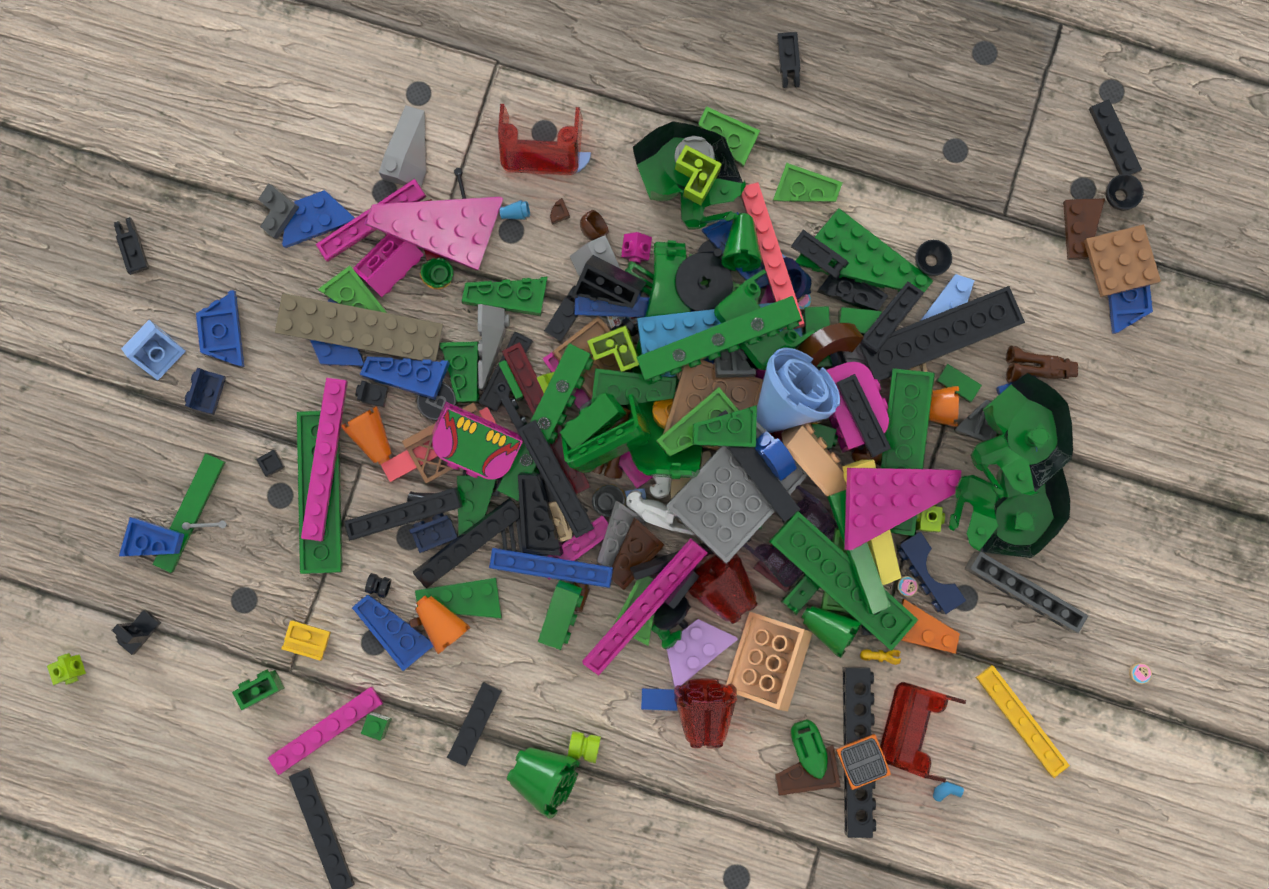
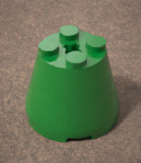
M531 747L525 751L520 750L515 759L517 763L514 769H511L508 773L507 781L537 811L551 819L558 813L556 808L563 801H567L578 777V773L575 770L576 766L580 765V761L571 756Z

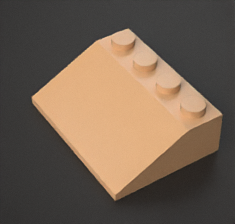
M749 612L724 690L788 712L813 633Z

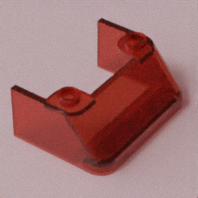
M500 104L498 141L500 163L503 169L507 172L575 174L580 162L583 125L580 107H576L574 126L561 128L558 132L557 141L518 140V130L513 124H509V113L505 104Z
M899 683L894 691L880 744L887 764L926 779L945 782L946 778L930 773L931 758L927 753L921 752L931 711L935 713L943 712L947 707L948 700L966 704V700L910 683Z

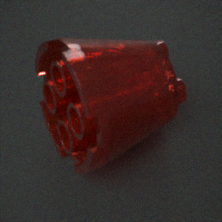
M737 553L727 564L715 555L695 570L699 578L688 592L693 598L724 621H730L734 624L741 619V615L753 610L757 606L755 591L742 560Z
M710 678L688 680V684L682 687L677 685L674 689V700L685 739L690 742V747H722L728 735L737 701L736 687L733 684H728V686L720 684L719 679Z

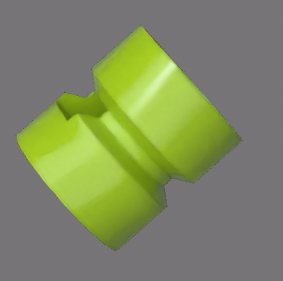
M572 731L567 756L577 760L582 756L586 762L596 764L601 736L589 735L586 738L584 733Z

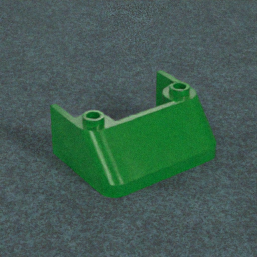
M764 269L746 280L715 307L714 314L720 323L761 308L755 301L761 294L760 287L756 282L766 273ZM785 328L781 332L779 330L780 334L768 338L765 335L760 337V341L748 346V343L740 345V347L758 369L765 371L769 358L778 349H797L809 336L815 333L814 329L800 337L795 330H787Z
M633 394L629 395L633 418L573 449L570 448L561 435L564 460L570 468L581 473H589L593 469L648 443L651 437L648 418Z

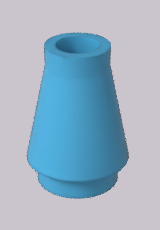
M520 200L505 207H500L501 219L525 220L526 217H530L528 202Z

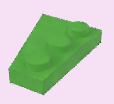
M707 106L698 123V127L716 132L725 137L733 159L744 167L760 130Z

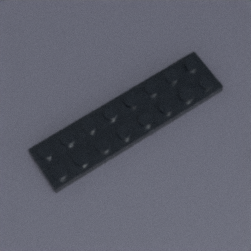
M1007 286L894 331L876 354L863 345L859 347L874 379H877L879 382L891 377L893 369L909 370L1022 325L1025 321L1010 286Z

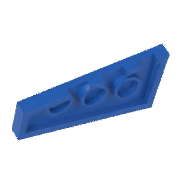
M723 219L702 229V232L713 245L721 249L722 254L733 220L726 221ZM762 263L758 269L748 272H742V268H736L745 281L764 269ZM766 273L756 282L760 289L769 285Z
M367 356L360 376L435 400L450 363L444 360L438 362L425 359L419 361L407 358L400 360L388 357Z
M369 594L352 607L402 671H405L433 647L430 639L414 627L411 628L410 624Z

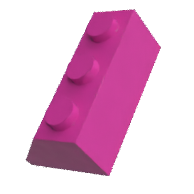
M387 234L353 270L374 291L383 297L391 291L392 287L399 280L405 277L407 271L412 266L419 263L424 254L417 246Z

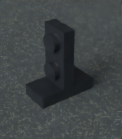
M143 610L133 623L116 624L111 631L116 634L117 643L131 655H135L161 622L150 612Z

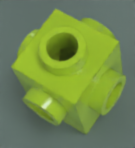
M937 504L917 514L916 531L941 532V524L945 522V512H942L943 507H937Z
M70 653L57 657L58 661L47 665L53 685L63 682L68 685L79 681L78 677L86 674L80 654L71 656Z

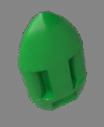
M808 719L794 723L791 728V739L799 762L810 775L822 779L827 770L828 755L819 729L815 723ZM806 728L810 729V731L802 734L798 733V731Z

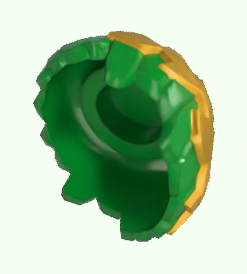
M435 257L424 263L420 271L422 281L432 289L447 287L454 275L453 267L448 261L443 258L436 259Z

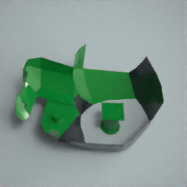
M673 121L656 128L633 146L636 164L650 200L668 201L681 194V220L688 229H700L706 226L707 223L723 219L726 221L737 219V213L732 211L707 217L703 215L705 207L734 201L742 194L746 186L745 180L742 182L725 137L692 124ZM691 136L702 137L711 144L714 151V160L722 164L720 172L702 205L683 196L690 177L675 170L674 156L676 147L682 140Z
M1027 373L1012 383L983 409L988 425L1000 436L977 444L970 456L974 466L983 471L994 486L993 491L998 498L1004 497V490L989 470V465L997 464L1003 470L1013 489L1022 494L1035 495L1039 493L1036 491L1072 460L1073 432L1069 406L1066 400L1047 383Z
M1000 468L996 475V480L1004 490V497L998 498L994 493V486L991 483L975 475L961 477L955 488L957 501L954 514L950 515L949 529L954 531L958 528L964 503H970L973 506V513L967 530L969 544L979 552L1032 558L1061 531L1070 518V494L1063 468L1036 491L1039 493L1035 495L1022 494L1013 489Z

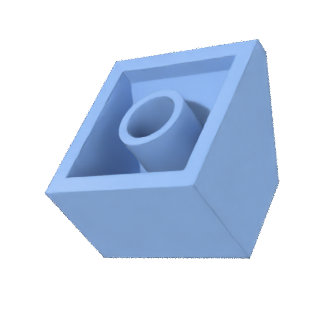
M148 320L121 348L127 358L156 380H159L186 352L151 320Z

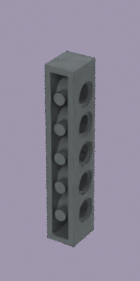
M974 552L965 567L966 571L1071 633H1079L1089 616L983 552Z

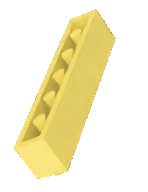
M859 460L842 466L844 480L847 483V468H876L875 461ZM888 530L867 542L883 585L901 579L891 531Z

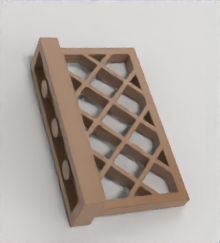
M474 402L462 408L482 417ZM436 423L402 441L425 483L453 469L441 465V458L438 463L427 461L430 449L434 450L431 444L432 432ZM430 440L428 446H427V445H424V443H426V442H428V441ZM418 446L428 448L425 459L417 458L413 449ZM426 463L437 466L436 473L429 478L424 472ZM440 467L445 468L444 470L439 472Z

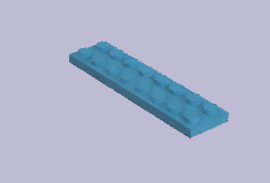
M764 303L758 305L762 308L772 303ZM714 309L637 318L641 354L653 351L721 323L716 318ZM801 328L793 329L802 337Z

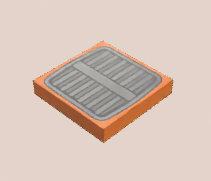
M875 734L836 749L852 790L891 775Z

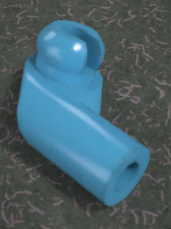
M943 782L934 789L933 798L939 802L943 801L950 794L961 798L964 788L950 782Z

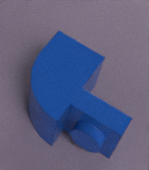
M766 431L756 439V451L780 481L797 469L792 455L778 438L775 439Z

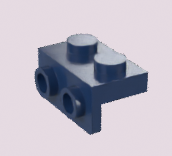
M197 368L196 372H193L191 376L192 385L190 391L185 395V406L215 415L226 376Z
M442 513L433 516V521L428 523L420 521L413 524L414 528L409 531L413 535L419 553L451 542L458 537L449 515L444 516Z

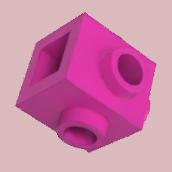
M639 232L624 234L621 258L636 264H641L642 261H649L652 237Z

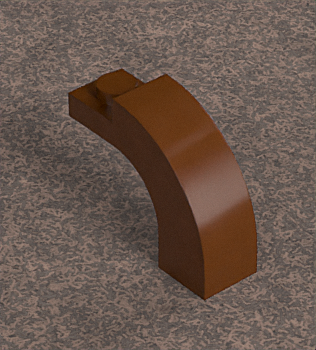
M836 323L813 333L797 349L812 357L813 360L810 363L817 367L825 357L838 351L853 352L864 337L854 324Z

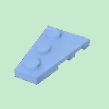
M955 274L921 320L967 303L975 280Z

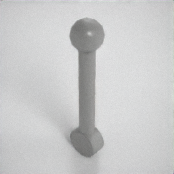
M223 520L219 523L190 524L184 522L182 524L184 530L200 527H219L223 529L227 526Z

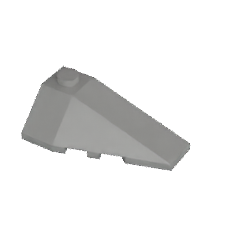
M405 105L384 154L379 174L383 180L403 186L415 179L422 188L426 175L425 111Z
M606 235L588 242L570 255V259L579 276L585 263L592 255L620 268Z
M478 304V332L482 336V340H479L478 343L479 356H481V360L478 362L479 389L484 391L505 337L506 327L510 326V315H506L504 308Z

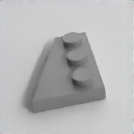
M615 501L597 562L603 566L612 567L634 517L643 525L646 524V521L618 501Z

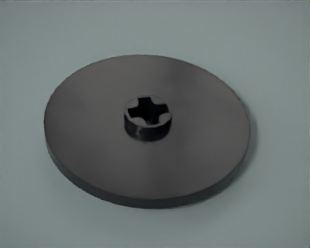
M696 253L686 258L679 265L675 275V288L680 300L693 311L712 310L732 293L733 279L730 270L722 265L720 258L709 253ZM707 280L708 284L701 286L700 282Z

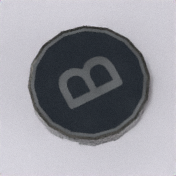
M442 382L435 400L421 395H417L416 399L417 408L420 413L428 420L436 422L445 402L457 406L454 390L444 382Z

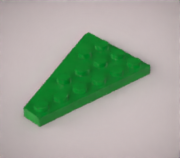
M839 208L815 236L816 239L849 262L847 267L840 271L841 275L839 278L843 276L855 279V282H865L868 285L880 288L887 287L895 289L897 292L903 288L907 281L925 292L934 281ZM801 254L795 260L799 266L811 268L812 271L823 272L829 275ZM832 259L828 265L833 268L836 265V261Z

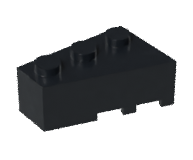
M592 255L585 263L571 297L590 298L592 301H607L608 304L633 308L640 299L647 282Z

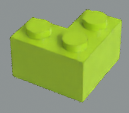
M685 145L676 161L675 170L690 177L683 196L702 205L720 172L722 164Z
M627 325L587 341L594 360L614 353L621 372L639 365L636 358L638 354Z

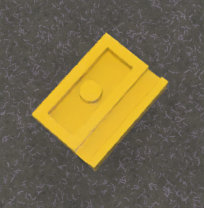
M290 620L281 649L322 661L331 631Z

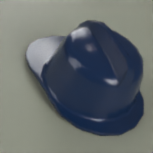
M789 257L783 258L796 299L798 300L802 296L811 294L810 288L812 283L810 275L794 259Z

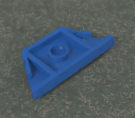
M325 190L296 200L294 203L299 208L284 229L282 245L284 248H288L334 231L355 219V217Z
M1150 285L1108 296L1112 334L1120 332L1153 312Z
M230 290L228 295L220 300H215L208 308H203L196 313L200 353L245 367L236 291Z
M331 298L327 301V302L337 303V302H335L334 300H332ZM310 340L321 365L359 367L364 365L359 349Z

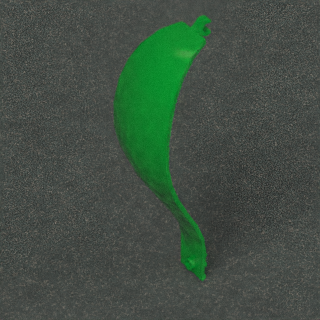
M672 240L654 243V279L645 317L691 312V309L680 300L675 288L676 271L679 265L687 258L685 243H676V241ZM640 340L636 348L638 356L642 355ZM640 366L631 368V373L642 374ZM655 401L639 403L648 418L651 437L648 443L630 451L637 469L645 475L671 479L697 477L701 469L703 447L692 445L676 454L668 456L656 442L663 435L664 429L657 425L652 415ZM629 404L626 405V409L631 411L629 419H632L633 415L631 405Z

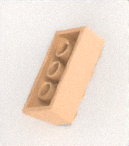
M810 423L788 428L781 433L783 444L794 460L826 496L846 489L843 467L839 463V457L835 452H829L826 448L828 445L822 437H816L814 434L815 430Z

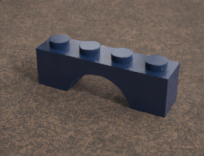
M921 531L916 532L915 536H910L896 545L899 549L897 550L898 555L903 561H907L910 566L908 568L909 572L914 578L917 577L919 579L921 590L925 595L929 594L932 599L931 605L937 613L947 614L966 602V599L955 583L941 584L935 581L928 573L926 561L932 548Z

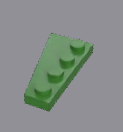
M718 387L658 438L656 442L668 456H671L692 446L694 423L715 418L724 410L728 414L739 410Z

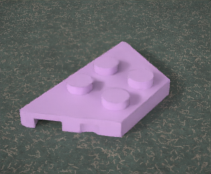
M699 619L692 622L682 631L681 640H677L673 647L667 649L675 688L680 687L737 641V637Z

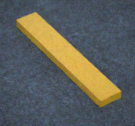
M993 665L975 677L1052 778H1055L1070 766Z

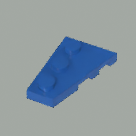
M130 517L119 556L179 554L184 534L135 517Z

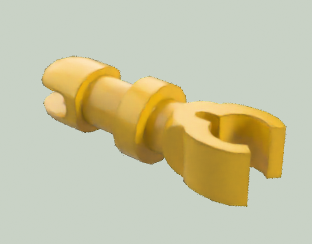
M863 649L860 653V658L864 661L872 659L883 662L885 660L897 665L900 664L901 658L896 659L893 656L899 657L901 651L892 650L884 652L883 650H878V652L871 651V649Z

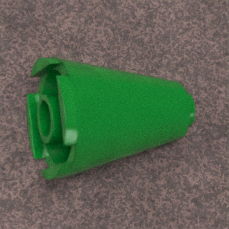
M740 213L737 215V219H734L722 254V265L732 271H736V268H742V272L756 270L761 266L762 256L753 217L747 213Z
M812 606L811 609L807 607L801 617L804 619L803 624L839 658L846 652L845 648L850 646L861 625L857 620Z

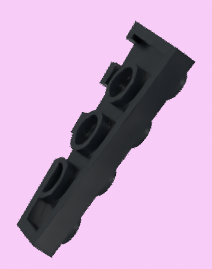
M519 473L518 489L523 553L561 556L563 554L562 546L540 474Z

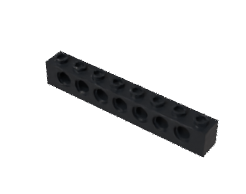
M842 667L843 746L872 735L871 726L875 724L874 713H871V705H874V693L871 692V684H874V673L871 672L869 667ZM857 683H862L863 691L856 694L854 686ZM862 704L864 707L863 712L859 715L855 714V706ZM857 725H863L864 732L861 735H856L854 732ZM844 772L845 835L848 838H873V832H876V820L873 819V810H876V800L872 798V789H875L876 781L852 790ZM863 788L865 795L862 798H856V791ZM859 810H865V816L862 819H856V813Z

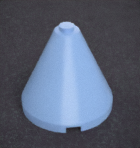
M781 348L768 360L757 404V422L768 433L826 419L840 405L839 391L832 377L823 367L818 370L810 363L813 358L799 350Z

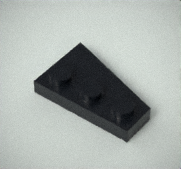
M829 275L817 291V293L859 308L878 311L888 298V295L876 286L868 285L865 282H855V279L843 276L836 280Z

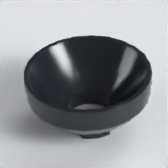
M1121 174L1114 177L1106 187L1107 201L1117 210L1126 211L1133 209L1143 199L1144 190L1141 182L1129 174ZM1116 191H1123L1126 195L1125 200H1118L1115 195Z
M933 239L924 242L917 249L915 255L917 268L928 276L943 274L952 263L950 248L939 240ZM929 255L934 256L937 260L936 265L929 266L926 263V257Z

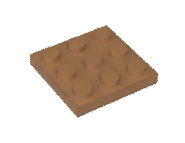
M1144 224L1084 240L1100 297L1161 282Z
M598 316L556 348L552 354L560 362L569 343L592 354L587 341L611 330ZM614 353L594 360L589 371L586 370L583 376L585 381L581 388L590 399H592L595 368L621 371Z

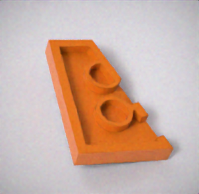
M903 599L902 605L918 621L901 641L956 654L960 633Z

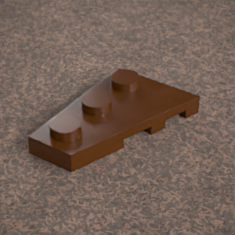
M1105 198L1070 199L1063 202L1067 260L1089 258L1084 240L1095 237Z
M635 517L612 565L614 567L612 580L623 590L634 580L630 567L652 560L664 546Z
M831 745L826 748L828 765L822 779L810 775L800 762L775 774L778 796L841 787L834 746Z

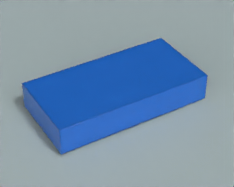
M642 688V710L682 711V689Z

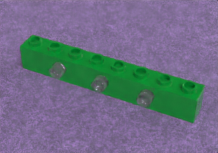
M790 296L636 358L646 381L651 380V383L662 380V376L670 373L672 376L682 372L681 368L688 365L690 368L701 365V360L709 358V361L721 357L720 353L728 350L729 353L741 349L740 345L748 343V346L760 341V337L765 335L768 338L780 334L779 330L787 327V330L794 329L799 326V322L802 319L793 296Z
M570 343L530 421H537L549 445L550 443L554 444L558 436L556 431L559 425L562 426L567 418L565 413L568 407L571 408L576 400L574 394L577 388L581 389L585 381L583 376L586 370L589 371L594 363L591 353ZM522 442L511 468L503 476L497 491L519 501L518 474L540 473L524 442Z

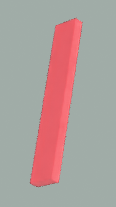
M488 407L479 411L482 418L497 424ZM429 440L428 442L424 443V445H427V446H428L430 440ZM418 446L413 449V452L417 458L425 459L428 448ZM430 449L427 461L438 457L434 450ZM407 450L381 464L390 482L417 469Z

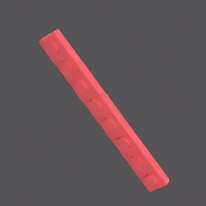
M759 183L746 185L740 196L746 213L754 219L762 264L766 271L774 301L777 302L793 296L802 319L799 322V326L794 329L804 327L805 323Z

